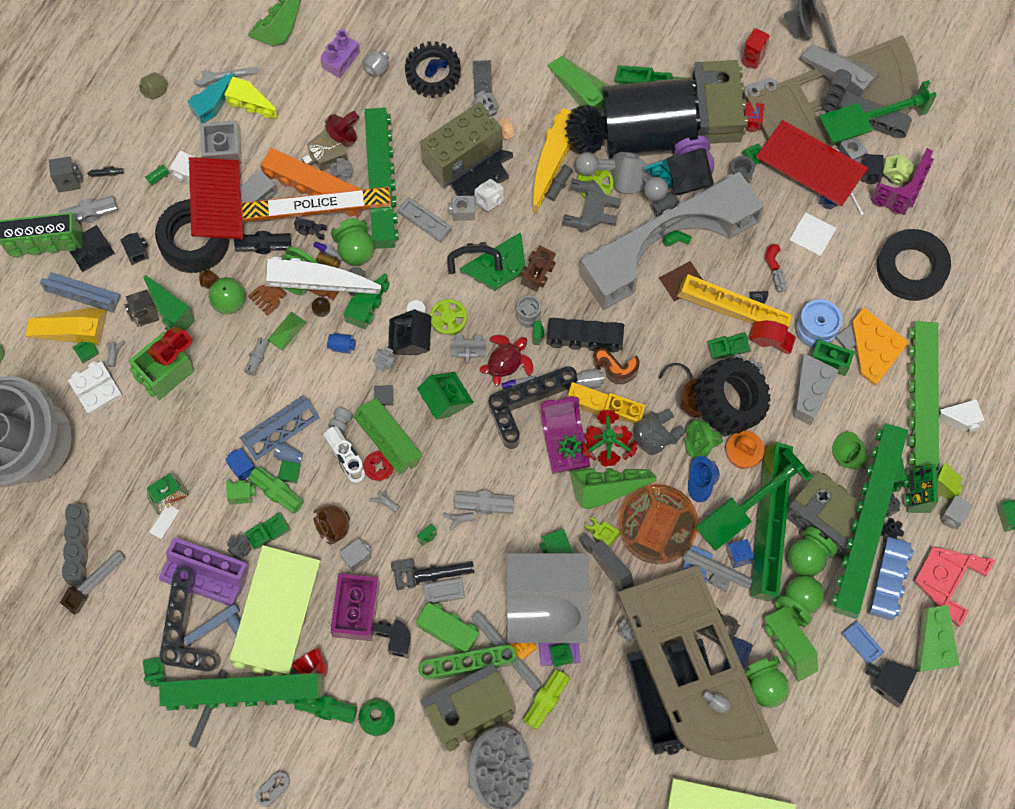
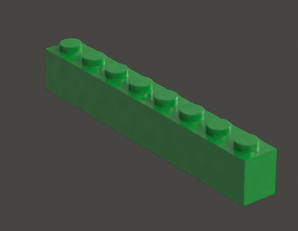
M386 107L364 109L369 189L389 187L391 198L390 207L370 209L374 249L396 248L395 241H399L398 229L395 230L394 224H398L397 213L393 211V207H397L396 196L392 195V191L396 190L395 179L391 180V174H395L394 163H390V158L393 157V146L389 147V141H392V130H388V125H391V114H387Z
M775 442L765 447L761 488L780 474L783 468L789 464L782 452L787 448L793 452V446ZM790 477L761 499L759 503L751 598L770 601L778 598L780 594Z
M320 673L159 682L160 707H166V711L179 710V706H186V709H198V705H206V708H218V704H225V707H238V703L244 702L245 706H258L257 702L265 701V705H277V701L285 700V704H297V700L305 699V703H317V699L323 698V677Z

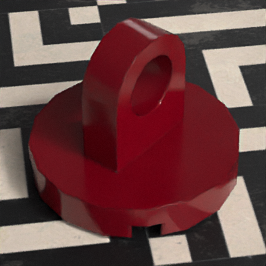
M351 111L344 118L331 114L325 119V129L335 141L344 142L342 144L344 146H351L357 140V134L353 126L360 116L356 111Z

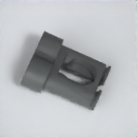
M414 559L391 562L396 590H403L404 587H416L413 571L415 567ZM405 572L407 577V584H403L402 573Z

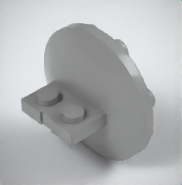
M506 727L488 729L477 739L472 749L469 762L470 779L468 788L473 790L478 801L488 809H512L520 803L526 792L529 791L533 763L530 760L525 742L517 732Z

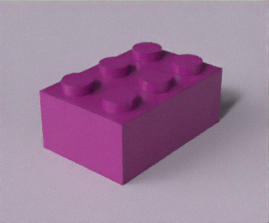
M338 573L330 630L332 637L372 641V628L375 623L380 585L378 577Z

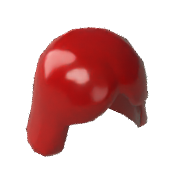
M320 647L313 649L292 663V667L299 674H310L316 668L315 673L322 674L324 679L328 673V667Z

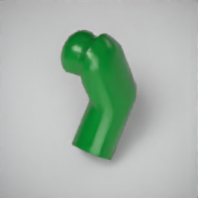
M674 230L665 235L663 244L669 247L680 241L688 245L692 237L679 230Z

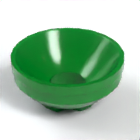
M372 699L361 707L358 716L359 724L367 734L382 736L392 729L395 723V712L388 702L381 699ZM373 710H379L382 713V717L378 721H373L370 718V713Z

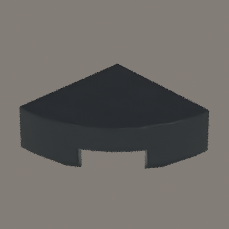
M768 291L749 292L750 299L765 304Z

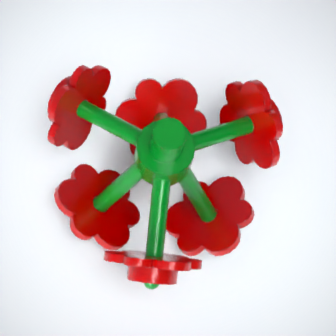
M614 410L600 411L597 419L600 420L601 424H606L607 430L602 433L600 427H588V433L585 434L587 445L584 441L582 442V452L588 459L592 458L595 461L596 457L592 451L605 443L607 451L601 452L598 461L605 467L615 466L621 457L616 455V452L611 451V445L614 443L616 447L624 448L626 452L623 455V459L627 460L628 457L632 458L636 454L637 443L634 440L632 444L627 446L632 438V433L628 431L626 426H615L611 430L610 424L615 423V420L619 419V414L615 413Z

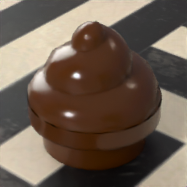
M205 270L199 275L200 286L206 289H210L211 285L219 279L210 270Z

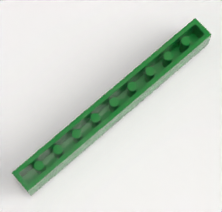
M887 423L884 424L882 429H878L875 439L879 440L878 445L873 447L871 458H874L873 464H869L866 476H869L867 483L864 482L861 494H864L863 501L859 500L856 512L859 513L858 520L854 519L851 528L854 531L853 538L849 537L846 549H849L848 557L844 556L841 565L844 568L843 575L839 574L836 586L839 587L838 594L834 593L831 605L834 606V613L857 619L860 615L908 429Z

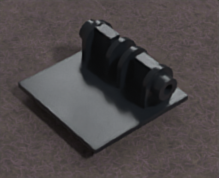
M97 225L82 233V248L69 251L82 272L115 254Z

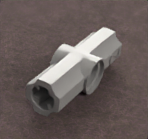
M111 195L97 200H81L76 206L59 210V214L72 212L78 223L82 221L84 223H92L98 220L100 216L117 212L118 210L115 199Z
M478 491L477 493L456 492L454 508L457 510L475 511L483 515H489L492 512L513 514L514 496L494 495V493L489 491Z

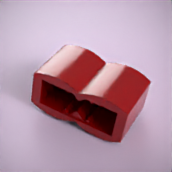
M173 327L164 334L162 340L155 342L149 348L148 354L156 363L166 366L176 359L179 352L186 350L193 339L184 329Z

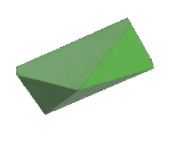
M291 311L270 335L268 341L283 351L303 328L306 321Z

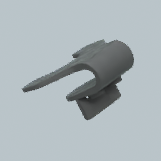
M797 0L798 3L795 4L796 9L784 13L794 38L805 35L808 39L813 38L812 17L817 13L819 19L822 18L834 52L838 54L829 14L823 0Z

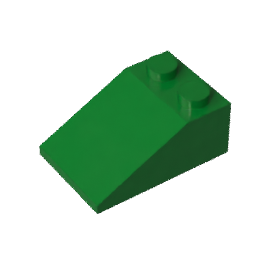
M145 275L143 278L160 313L161 322L166 326L165 330L168 331L173 327H178L187 331L195 322L189 307Z

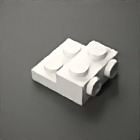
M102 361L90 363L87 366V370L74 372L70 376L71 379L68 380L89 416L122 397Z

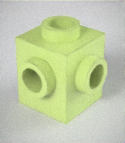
M902 154L886 157L883 174L895 184L911 181L914 164Z

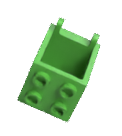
M162 332L128 361L131 366L129 370L132 372L135 380L139 384L144 385L145 390L152 398L156 396L159 401L194 372L191 362L184 351L179 352L176 359L166 366L156 363L148 354L149 348L155 342L162 340L166 332ZM149 374L156 379L154 382L148 377Z

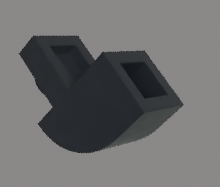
M395 620L393 627L386 622L374 623L372 628L373 635L390 639L389 655L409 659L412 640L407 626L399 620Z

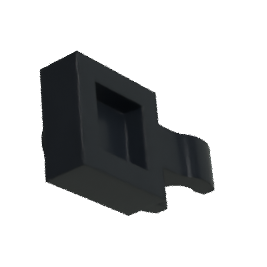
M296 217L294 221L295 230L302 235L315 234L318 239H325L324 234L319 233L321 230H328L325 224H315L312 220Z

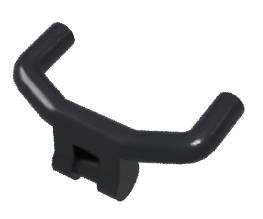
M480 242L479 244L467 243L466 246L449 253L447 257L448 274L456 273L454 259L466 253L485 252L493 255L495 271L503 270L501 253L499 250L487 246L486 242Z

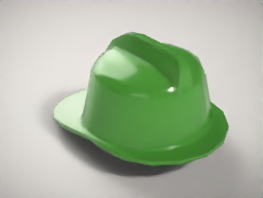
M847 431L840 434L832 446L834 457L843 468L856 470L862 467L865 469L868 451L862 441L854 432Z

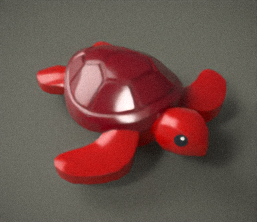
M494 335L490 338V342L499 345V347L490 355L488 365L481 366L479 371L493 376L492 380L495 386L500 385L501 377L513 374L520 365L525 369L528 376L532 374V360L528 356L521 354V351L527 346V338L521 337L514 344H510L509 339L503 335Z

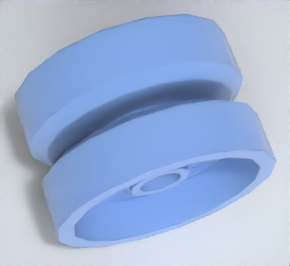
M817 299L807 303L796 323L798 337L803 343L811 347L816 346L818 339L832 343L842 326L843 318L841 311L828 300Z

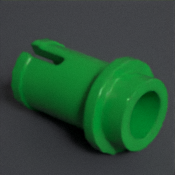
M162 164L161 166L158 165V168L145 176V178L153 186L163 177H167L169 172Z

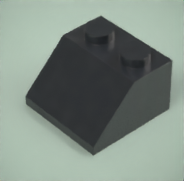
M414 309L389 319L388 348L393 350L394 355H420L430 351L431 315Z

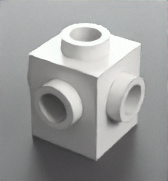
M492 179L482 183L475 189V203L487 212L504 201L503 187Z

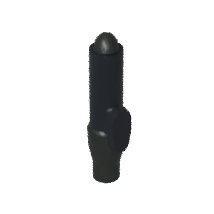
M105 166L103 169L90 170L87 174L91 177L115 176L124 174V168Z

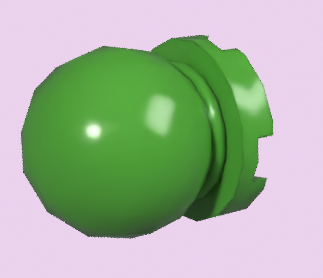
M352 218L342 221L339 228H333L331 231L334 242L338 243L339 256L345 263L351 266H361L367 263L374 253V242L367 233L368 226L365 219L359 221L358 218Z
M808 526L802 532L804 539L796 541L788 553V563L791 570L799 576H816L824 570L827 558H833L838 551L836 544L830 538L825 540L819 535L821 531L811 526Z
M799 576L788 583L785 596H779L774 605L777 610L786 607L796 623L801 627H806L812 621L810 614L817 612L825 599L824 590L821 583L812 576Z
M774 656L773 661L770 662L766 658L749 665L750 670L747 672L744 669L747 679L750 680V686L758 705L762 707H778L789 695L788 679L784 673L777 670V667L781 665L778 656Z

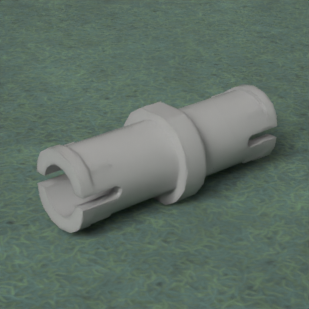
M262 338L257 339L253 351L249 354L250 358L244 369V372L248 375L251 373V376H255L260 362L264 360L263 355L269 345V341L264 338L263 341H261Z

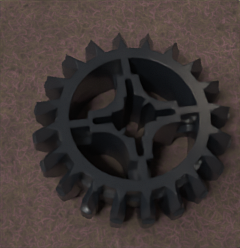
M580 105L572 109L571 113L567 115L569 119L565 121L567 127L564 128L567 130L565 136L568 137L567 143L571 144V149H574L577 153L590 152L594 154L596 151L601 150V146L605 145L604 140L607 139L605 134L608 130H606V123L604 122L605 116H601L602 111H599L597 107Z

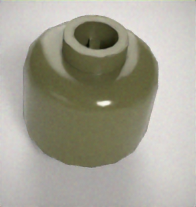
M153 72L141 78L139 84L140 92L144 97L156 98L165 93L167 81L164 76Z

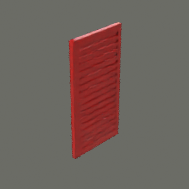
M784 120L780 122L756 156L760 161L841 207L868 171V167Z
M189 157L191 236L243 239L239 160Z

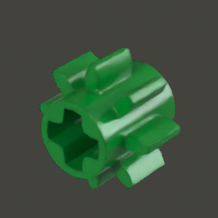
M565 436L564 442L559 441L558 445L563 448H560L558 453H563L565 460L568 457H572L575 460L576 453L581 454L582 450L577 447H580L582 442H577L575 436L572 438ZM567 445H570V447H573V450H570L569 448H567Z

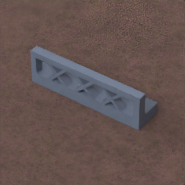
M50 272L48 279L41 278L40 281L45 292L99 309H106L112 313L115 312L121 298L118 293Z
M302 395L239 438L256 461L276 448L278 442H285L320 417L310 401ZM309 408L313 416L307 420L301 419L302 412ZM296 421L294 429L291 431L285 430L287 422ZM272 432H280L279 439L269 441ZM257 442L264 443L263 449L256 454L251 446Z

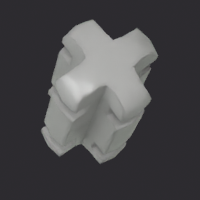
M777 269L773 271L775 286L778 287L776 290L778 292L786 291L785 276L782 275L783 270Z

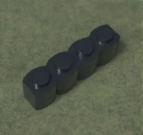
M549 318L547 345L553 348L568 346L570 349L578 350L585 347L591 351L606 348L612 353L623 349L624 324Z

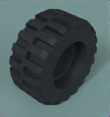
M728 357L702 371V374L697 379L698 384L695 385L694 392H697V395L694 397L695 402L698 403V412L702 413L703 420L705 422L708 421L710 427L713 429L718 428L717 431L721 433H741L756 426L766 417V412L769 411L770 407L768 402L771 401V394H768L770 390L769 384H766V378L764 374H760V369L757 366L753 367L752 363L748 360L743 361V358ZM725 381L732 384L738 391L741 399L740 410L734 408L728 402L724 393Z

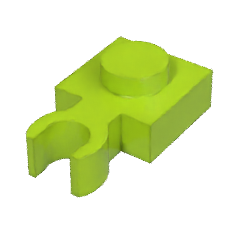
M590 517V522L594 523L593 526L590 527L585 524V529L588 532L594 533L592 535L593 539L597 542L603 540L609 548L621 535L618 529L605 521L600 525L593 517Z

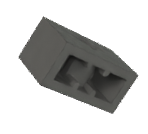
M71 156L49 160L50 177L59 193L81 189L80 182H83L82 174Z

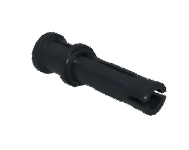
M473 561L438 567L430 565V567L421 569L414 567L416 585L427 581L436 582L438 579L474 574Z

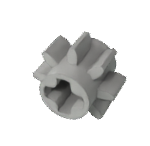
M337 158V162L331 164L330 172L332 176L346 181L347 177H351L353 173V166L349 163V160Z
M387 347L384 350H377L373 358V362L376 363V369L384 372L385 369L391 370L396 362L393 350Z
M623 618L618 625V628L621 629L619 635L628 642H631L632 639L636 640L629 620ZM634 619L637 628L641 627L639 621Z

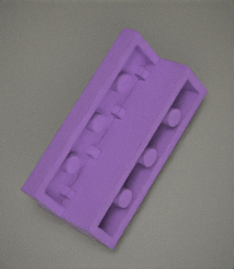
M176 537L173 538L166 552L167 562L159 576V581L171 585L174 571L179 567H189L195 573L192 593L230 607L234 605L247 579V563ZM182 571L180 579L185 582L188 579V573Z

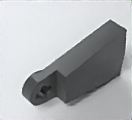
M586 533L579 537L583 548L593 556L618 591L634 586L631 571L603 540L595 544Z

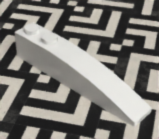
M271 257L266 262L265 286L379 294L381 290V285L371 280L328 265L301 261L298 258L282 260L281 257Z

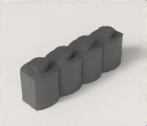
M68 504L65 511L67 524L64 529L66 543L63 548L65 562L62 567V576L69 586H80L87 579L85 565L88 560L86 546L89 541L87 527L90 522V516L83 504Z

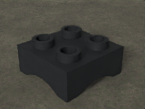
M698 148L667 158L673 178L675 194L681 195L714 185L705 148Z

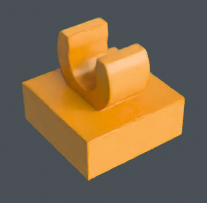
M534 643L509 644L515 649L522 661L537 649Z

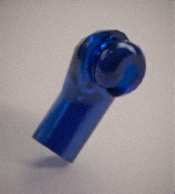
M430 60L424 72L428 78H432L439 68H447V60Z

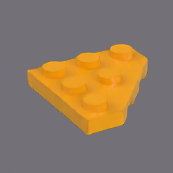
M863 307L852 321L851 326L852 330H854L855 349L859 359L860 375L876 386L909 341Z

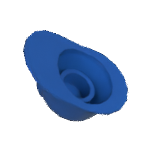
M705 456L694 458L690 467L688 492L692 500L696 502L708 500L711 496L713 485L717 483L720 477L715 461H710Z

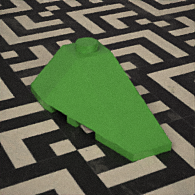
M279 0L280 2L267 10L269 14L263 20L260 18L255 23L248 35L271 46L285 43L289 38V33L292 31L300 0Z
M563 56L547 65L579 106L592 105L597 107L599 111L604 109L602 86H607L608 84Z
M595 468L570 471L576 501L585 509L602 506L657 480V477L650 469H625L624 472L607 469V472H595Z

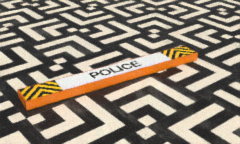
M389 187L243 202L241 203L243 222L390 207L391 198Z

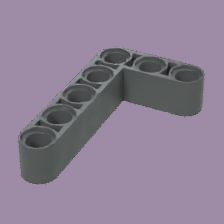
M838 69L835 72L822 103V107L830 112L856 103H860L865 113L885 107L846 92L852 75L844 69ZM896 111L868 121L874 129L898 138H905L912 119L910 116Z

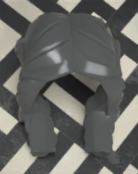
M670 409L659 414L651 412L650 415L641 419L636 424L634 429L636 442L649 455L662 452L666 445L677 444L680 437L686 433L681 425L675 427L670 433L661 425V423L664 424L671 418H674Z

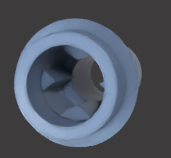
M278 442L273 457H276L279 461L300 463L303 453L285 442L283 444Z

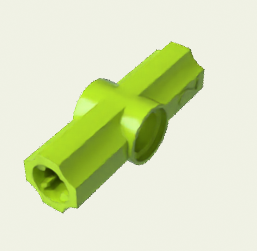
M555 669L546 685L536 695L533 701L534 704L523 719V722L538 731L548 713H551L560 699L559 696L570 680L566 674Z

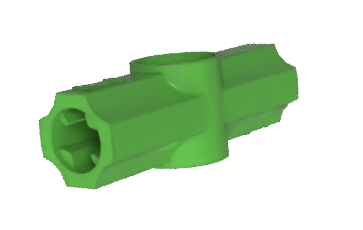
M260 466L251 472L249 480L259 487L274 503L278 502L292 514L300 510L304 501L289 490V487L277 477L274 478Z

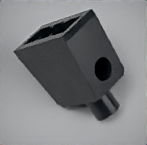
M886 660L881 668L870 663L865 674L875 679L871 688L898 708L903 703L918 670Z

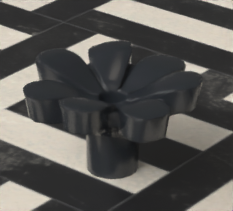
M889 518L888 523L884 521L880 536L885 535L884 541L888 537L899 540L898 536H904V531L900 529L903 524L900 521L895 523L893 518Z

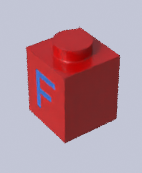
M746 102L744 115H747L748 118L747 131L756 132L761 130L764 114L763 103H755L756 114L751 103Z

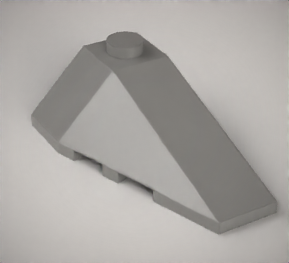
M813 44L801 56L804 61L831 81L838 69L849 71L852 78L847 92L862 97L880 76L879 73L865 63Z

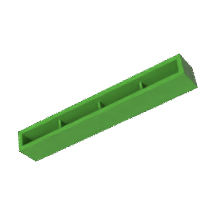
M915 321L913 327L909 329V339H912V345L909 346V357H912V363L909 364V374H912V381L909 382V392H912V399H909V410H912V417H909V428H912V435L909 436V447H912V453L909 454V465H912L913 469L936 464L937 470L939 468L938 322Z

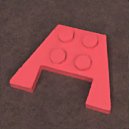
M933 547L914 582L938 607L949 605L951 620L956 626L960 627L969 610L951 601L952 595L967 567L986 577L995 560Z

